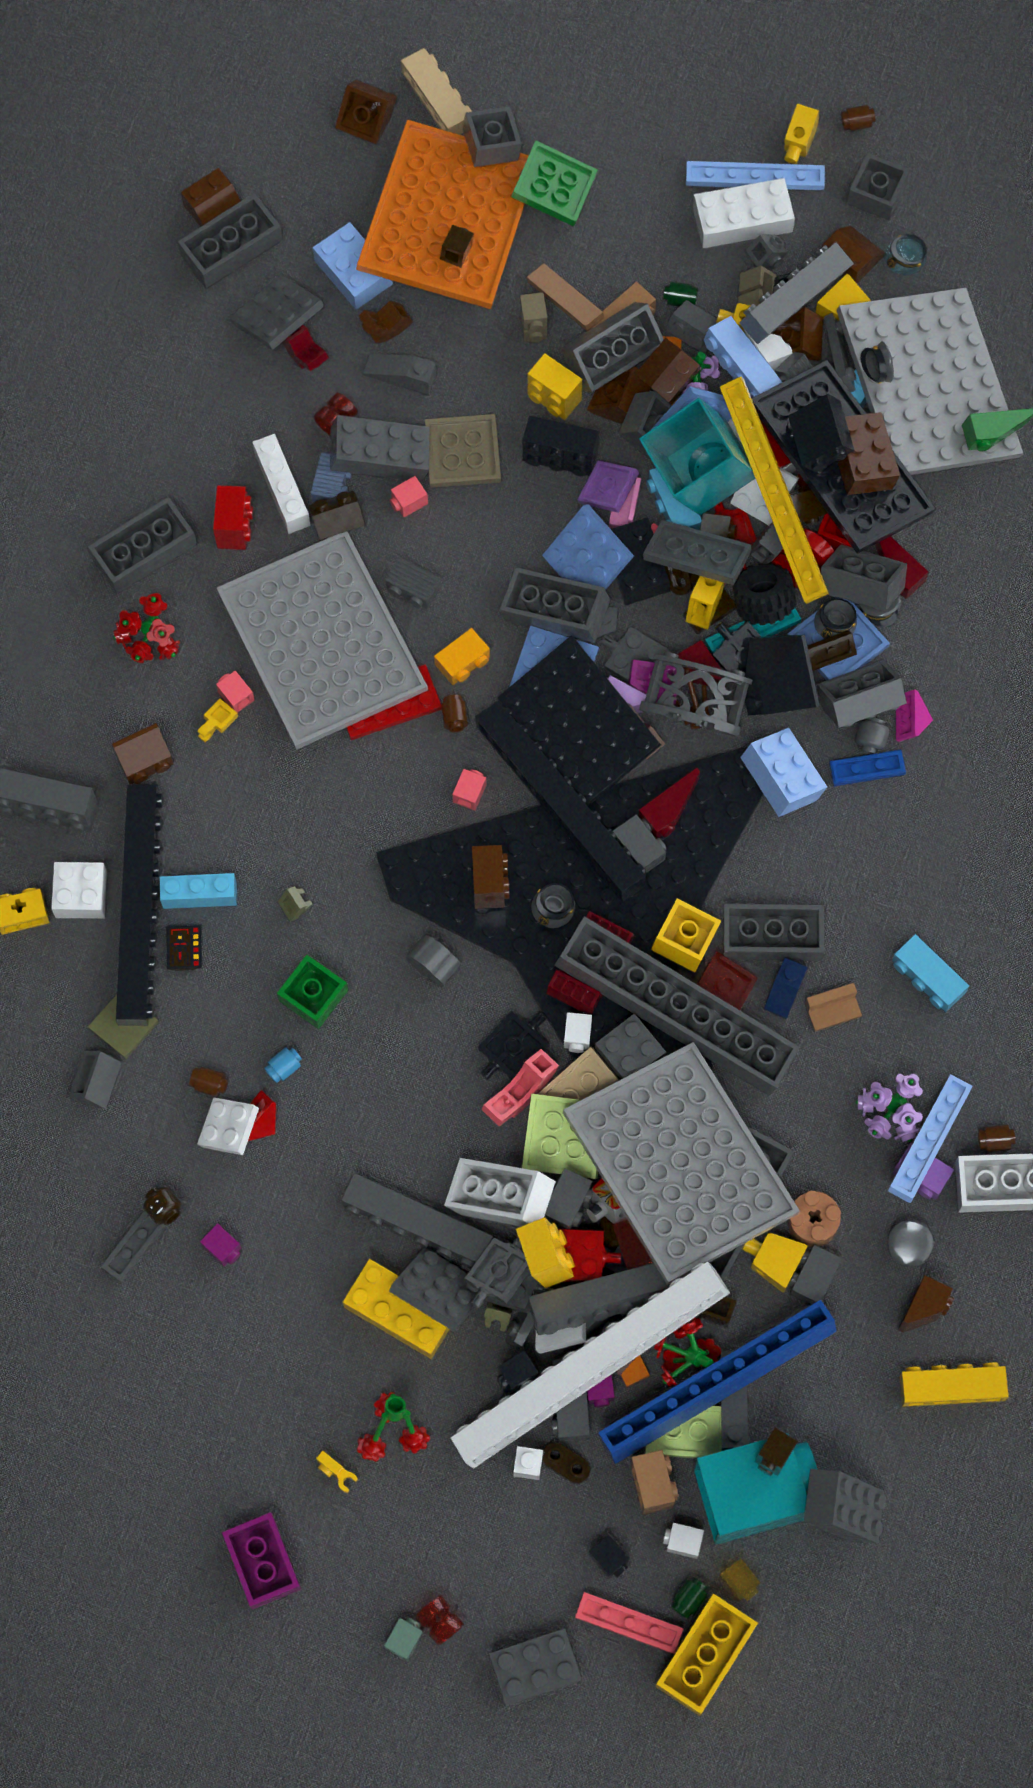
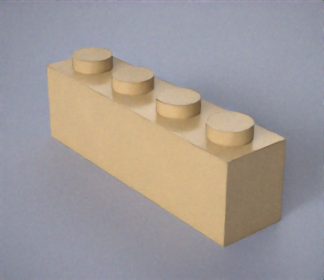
M423 48L402 59V74L439 128L455 134H462L465 113L472 111L468 105L464 106L461 102L458 90L450 86L447 74L439 70L435 57L432 54L429 55L426 49Z

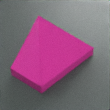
M917 690L905 692L907 704L901 705L896 709V741L898 742L919 736L933 721Z

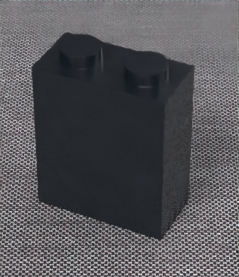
M826 394L788 415L803 467L819 472L826 469L829 464L843 460L848 454L855 451L839 399Z

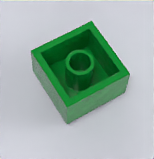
M306 955L277 992L280 1003L319 1029L348 992V986L346 981L309 955Z

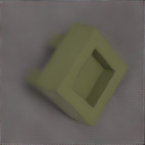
M295 886L286 889L278 900L279 905L290 921L298 919L301 914L312 906L310 900L307 902L303 900L302 896L305 893L303 888L296 889Z
M488 1302L484 1315L485 1327L490 1328L492 1321L498 1320L501 1323L500 1331L505 1332L514 1309Z

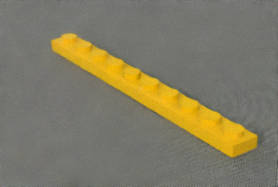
M740 376L720 386V389L802 598L808 604L829 593L745 380Z

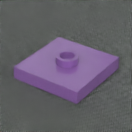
M598 460L577 500L582 505L589 504L591 507L619 513L639 472L636 468Z

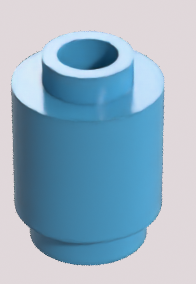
M285 1047L267 1062L268 1065L264 1070L277 1084L280 1080L284 1081L301 1067L299 1061L302 1058L294 1048L288 1050Z

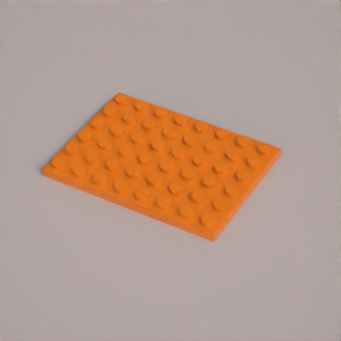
M407 120L356 270L491 309L525 203L512 198L511 195L529 155L520 153L518 161L474 167L465 136ZM452 224L466 228L474 233L472 247L461 268L440 260L442 245Z

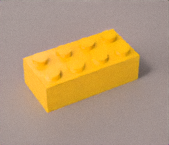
M369 1259L343 1301L344 1308L432 1360L450 1329L389 1292L391 1285L399 1276Z
M713 1593L655 1687L700 1716L758 1622Z

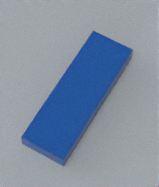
M901 750L829 762L833 786L906 774Z

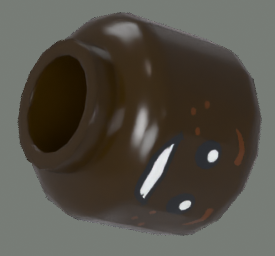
M154 1187L145 1195L144 1210L156 1224L169 1225L180 1216L181 1201L171 1189L167 1187L159 1189Z

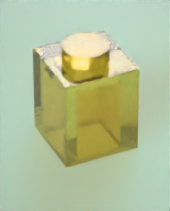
M741 1558L719 1576L738 1602L743 1598L748 1602L759 1593L757 1587L760 1585V1581Z

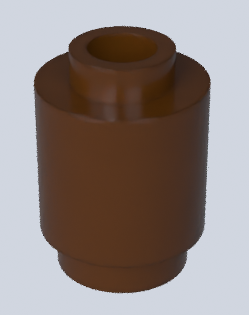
M868 104L847 108L846 111L841 112L843 129L850 130V132L872 127V122L876 121L874 109H869Z
M460 695L446 696L441 705L444 728L453 733L461 732L468 725L465 701Z
M195 1067L190 1077L189 1086L194 1087L195 1091L219 1097L220 1093H225L228 1079H225V1073L206 1067Z
M1009 1125L986 1126L984 1129L978 1130L980 1150L986 1149L987 1152L1011 1150V1144H1016L1014 1129H1009Z

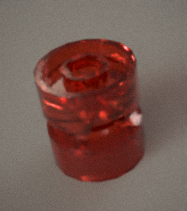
M336 392L327 401V407L323 406L313 417L317 425L331 436V426L337 415L355 417L358 414V410L346 396Z
M442 1595L432 1600L415 1615L423 1628L430 1629L429 1636L437 1646L443 1644L464 1626V1623L456 1613L449 1612L450 1605ZM436 1616L441 1618L439 1622L436 1621Z

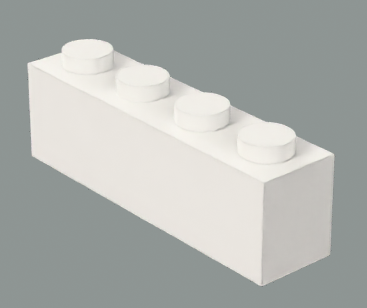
M275 434L253 441L255 456L288 534L311 526L309 513Z

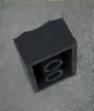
M529 416L522 440L523 461L531 466L542 465L554 471L564 470L572 472L577 476H590L598 452L599 431Z
M648 518L611 529L634 555L616 577L625 606L671 592L665 566L646 561L643 557V553L654 535Z

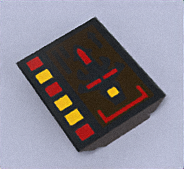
M201 925L166 926L167 969L184 971L202 968Z

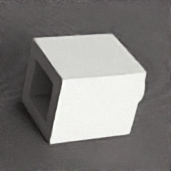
M567 1012L564 1048H569V1051L574 1053H582L584 1050L589 1049L592 1015Z
M517 1446L514 1477L539 1480L543 1450Z
M673 1523L672 1529L666 1528L663 1544L668 1545L666 1552L697 1559L704 1530Z

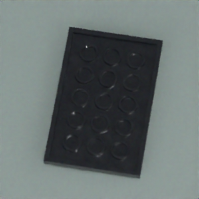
M572 635L497 697L505 708L509 707L512 710L511 715L518 724L522 723L527 728V735L532 741L536 740L543 748V754L547 758L550 757L554 760L558 767V772L570 779L576 793L580 792L585 797L587 806L592 804L661 746L657 738Z

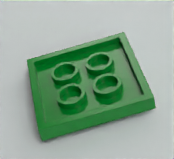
M535 140L511 197L574 227L598 170Z

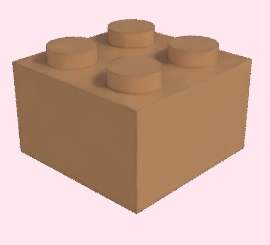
M663 1450L632 1457L630 1465L642 1514L646 1515L673 1508L678 1497V1491L675 1481L670 1482L669 1479L672 1471L669 1456H664Z

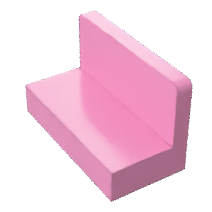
M636 477V482L633 484L619 513L611 511L609 528H616L634 522L641 488V478Z

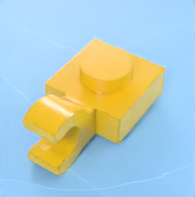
M219 698L204 714V719L207 722L198 729V737L206 743L216 729L223 733L238 717V713Z
M324 1451L316 1458L320 1464L318 1469L329 1478L332 1474L337 1477L339 1487L343 1492L348 1493L350 1491L344 1486V1481L347 1478H351L354 1482L358 1481L354 1473L345 1470L343 1466Z

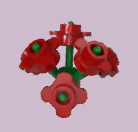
M158 593L139 598V603L143 605L144 613L149 615L145 621H141L137 612L128 613L126 610H122L119 613V623L116 622L117 630L113 631V639L117 641V644L122 643L126 653L130 654L132 660L138 663H143L145 660H153L154 656L151 653V647L147 644L148 640L159 642L160 645L157 647V650L161 654L160 660L165 658L171 659L179 652L178 645L180 641H174L173 638H169L170 634L174 633V626L172 624H165L158 617L162 611L167 609V603L162 601V596ZM139 632L145 635L142 641H135L132 647L126 646V644L132 642L131 635L134 636Z

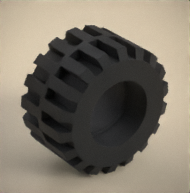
M762 563L758 564V566H750L748 570L740 572L741 575L738 576L734 585H732V591L738 615L745 622L750 621V624L753 625L757 623L760 625L774 624L775 621H781L785 619L784 616H789L792 613L791 610L796 606V596L791 574H789L786 568L782 569L781 565L774 566L773 563H768L767 565Z

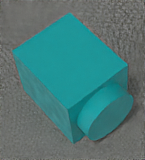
M697 398L639 438L673 497L700 516L756 479L745 450L726 419L701 398Z
M767 1439L697 1458L694 1473L715 1545L804 1521L810 1469H817L814 1456L807 1441L796 1444L778 1476L774 1473L772 1476L765 1474L758 1469L759 1464L755 1462Z

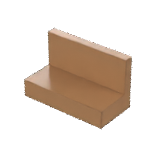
M854 983L806 999L805 1007L815 1032L862 1017L855 998L857 990Z

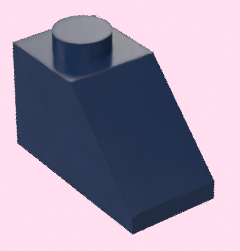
M784 958L764 1010L787 1019L806 976L808 967Z

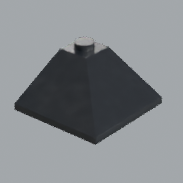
M805 635L750 638L745 677L753 681L752 685L748 686L745 697L748 715H768L820 706Z

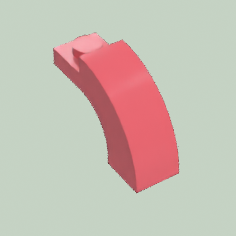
M540 1049L524 1062L521 1070L504 1089L483 1105L482 1111L500 1127L511 1117L515 1118L530 1104L531 1094H538L547 1085L559 1065Z

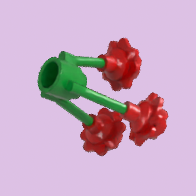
M390 1392L388 1395L382 1393L379 1400L374 1402V1407L376 1408L375 1416L381 1418L376 1432L372 1436L365 1434L364 1438H358L356 1451L361 1453L363 1459L377 1462L379 1458H384L386 1444L381 1442V1432L386 1423L389 1421L397 1422L402 1418L405 1419L408 1429L402 1431L403 1436L399 1438V1442L403 1445V1450L405 1452L411 1450L415 1454L421 1449H426V1442H429L431 1438L426 1433L425 1427L419 1428L417 1425L412 1424L410 1411L406 1410L404 1399L396 1396L394 1392Z

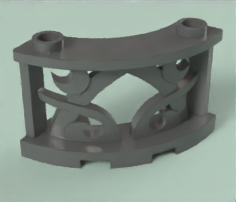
M664 652V656L654 655L656 661L645 701H641L640 711L680 722L687 721L694 723L695 726L739 737L741 727L738 724L748 686L752 685L753 681L744 677L745 672L731 669V672H727L703 664L678 659L679 655L671 652ZM665 666H672L677 670V673L673 676L667 673L668 679L674 682L671 685L661 682ZM683 667L696 671L684 675ZM711 675L721 677L722 679L717 684ZM702 678L711 689L715 699L703 702L695 713L689 712V700L678 689L693 680ZM727 682L737 684L733 701L724 700L723 697L733 691L726 690L725 684ZM660 687H662L663 689H665V692L662 694V696L659 698L656 704ZM673 694L678 695L683 700L682 706L675 707L673 705V701L677 699L676 697H671ZM717 705V708H711L713 715L709 716L705 713L706 706ZM726 706H731L727 720Z

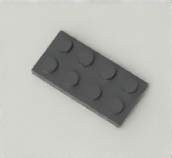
M661 520L643 553V557L646 561L734 585L751 553V545Z

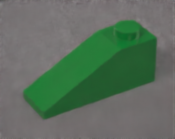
M1033 408L969 414L962 424L968 450H978L980 452L989 450L1026 425L1033 417Z

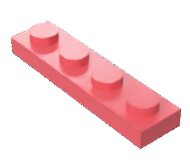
M585 1592L575 1616L576 1619L674 1655L684 1629Z

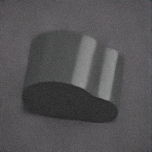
M425 934L406 957L416 970L441 987H444L461 965L460 961L445 946Z

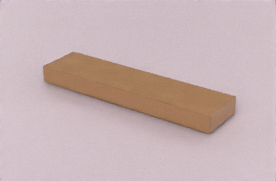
M542 264L527 276L528 283L540 293L543 292L546 298L586 331L604 318L603 311L546 264Z

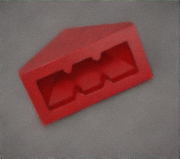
M261 1090L250 1103L258 1107L259 1110L248 1141L275 1134L276 1103Z

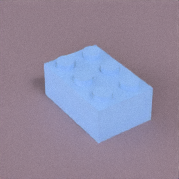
M349 222L313 247V254L317 265L357 310L393 285V281L356 270L365 239Z
M789 728L752 742L740 757L778 817L817 801L827 788L825 782Z

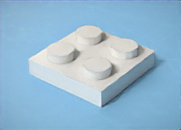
M213 1097L197 1144L202 1148L243 1155L259 1108L252 1104Z

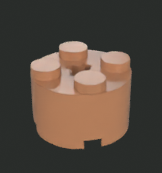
M808 1191L794 1201L800 1212L788 1220L789 1231L795 1241L803 1243L808 1247H813L814 1245L823 1246L834 1238L840 1225L841 1211L837 1203L827 1194ZM811 1217H818V1221L810 1222Z

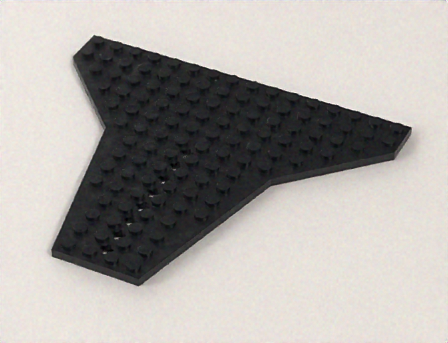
M748 747L615 784L588 806L591 811L595 810L600 815L601 823L606 829L609 827L615 830L636 814L638 816L639 809L696 768L700 770L699 780L675 826V830L667 837H660L667 848L665 850V860L647 872L646 886L624 902H621L542 805L376 852L389 898L392 902L511 962L563 1046L567 1012L585 1013L546 993L556 970H560L554 966L581 920L584 916H587L589 911L633 933L635 937L631 943L632 946L707 990L705 954L696 972H693L652 951L651 948L676 899L702 911L703 904L764 795L740 758ZM502 845V853H507L508 876L503 877H508L509 899H504L505 907L475 909L472 846ZM551 883L565 885L571 890L575 900L573 917L567 924L559 928H548L541 925L532 914L531 905L534 896L539 889ZM603 995L592 1013L589 1048L593 1047L595 1049L596 1042L627 1020L633 1013ZM638 1017L666 1051V1056L686 1046ZM565 1048L573 1062L584 1053L570 1052L569 1048ZM703 1056L712 1070V1061Z

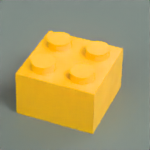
M544 353L527 373L529 398L534 403L545 406L553 416H559L566 420L581 402L582 378Z
M676 899L651 950L696 972L721 920Z
M544 1217L516 1229L531 1276L541 1285L548 1288L574 1277L572 1268L575 1267L570 1253L566 1254L564 1245L567 1244L565 1235L562 1230L557 1229L554 1223L551 1224Z

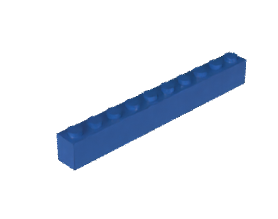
M821 1300L817 1301L598 1432L603 1446L615 1464L837 1332L834 1318Z

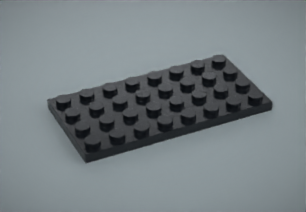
M828 360L753 397L752 401L760 420L858 554L933 514L935 507L894 451L900 477L892 490L847 495L837 461L829 464L826 469L819 472H814L802 466L788 415L826 394L841 401L845 416L866 414Z

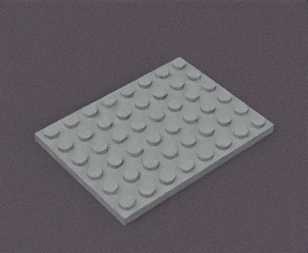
M966 288L841 305L838 307L837 313L870 412L882 413L892 449L911 475L1020 458L1023 451L1016 431L987 451L968 450L962 424L969 414L1008 411V407ZM883 341L891 353L894 378L891 383L882 382L877 384L864 372L861 364V352L863 349L872 348Z
M348 532L334 535L216 588L296 750L428 691V686Z
M694 1042L563 1109V1115L667 1285L691 1273L692 1268L696 1265L717 1259L798 1215L800 1212Z

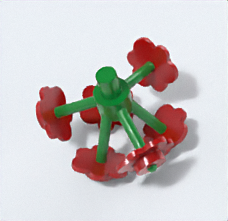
M694 1317L673 1332L677 1339H682L685 1336L688 1337L691 1346L687 1350L666 1343L667 1337L654 1346V1349L658 1351L657 1359H659L663 1348H666L663 1352L664 1363L661 1365L664 1373L661 1374V1377L663 1378V1383L669 1387L672 1385L677 1386L673 1378L689 1366L694 1365L707 1368L717 1362V1357L721 1355L722 1350L720 1346L714 1345L715 1342L712 1338L695 1340L694 1333L703 1327L700 1319Z

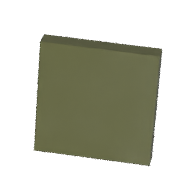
M116 994L91 1022L88 1029L123 1058L127 1059L159 1021L153 1016V1019H148V1026H118L116 1021Z

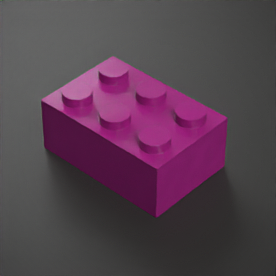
M271 1512L222 1532L252 1610L301 1590Z

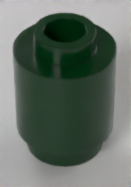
M670 282V286H665L663 300H668L667 305L680 307L686 300L696 305L698 288L692 287V284Z
M696 1578L692 1581L686 1579L672 1599L674 1602L671 1608L686 1619L690 1615L694 1616L708 1596L705 1592L707 1587Z

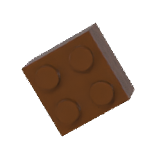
M502 845L472 846L475 909L505 907L504 899H509L508 877H503L508 876L507 853H502Z

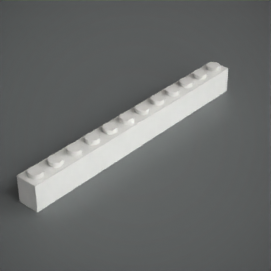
M708 1261L696 1265L692 1268L690 1274L684 1278L674 1280L667 1290L652 1295L648 1299V1303L629 1311L626 1318L620 1322L610 1324L605 1329V1332L598 1337L588 1339L581 1349L566 1354L562 1362L543 1370L540 1377L534 1381L531 1380L524 1383L515 1394L502 1398L499 1401V1405L492 1410L480 1413L476 1421L470 1425L461 1426L456 1431L457 1434L452 1436L451 1439L464 1462L472 1468L477 1467L728 1295L730 1292L715 1268Z

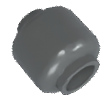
M878 718L860 721L855 742L862 746L861 751L875 754L876 750L885 749L890 733L889 727L885 725L886 721Z

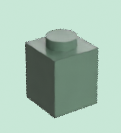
M407 1617L406 1621L399 1618L384 1645L385 1649L408 1661L424 1634L419 1629L421 1624Z

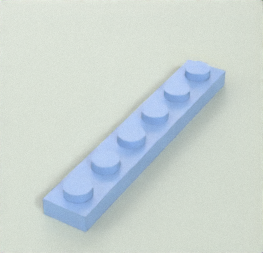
M687 161L686 186L738 187L785 178L787 189L824 190L825 165Z
M950 1074L888 1192L911 1203L972 1089V1085Z

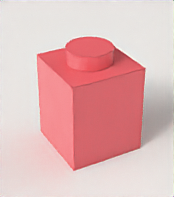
M416 476L391 489L392 499H390V503L396 512L400 511L403 517L428 504V495Z
M236 670L231 674L223 675L218 680L216 686L219 695L237 713L255 701L252 690Z
M463 769L452 794L453 803L476 811L487 786L486 777L477 770L471 769L468 771Z

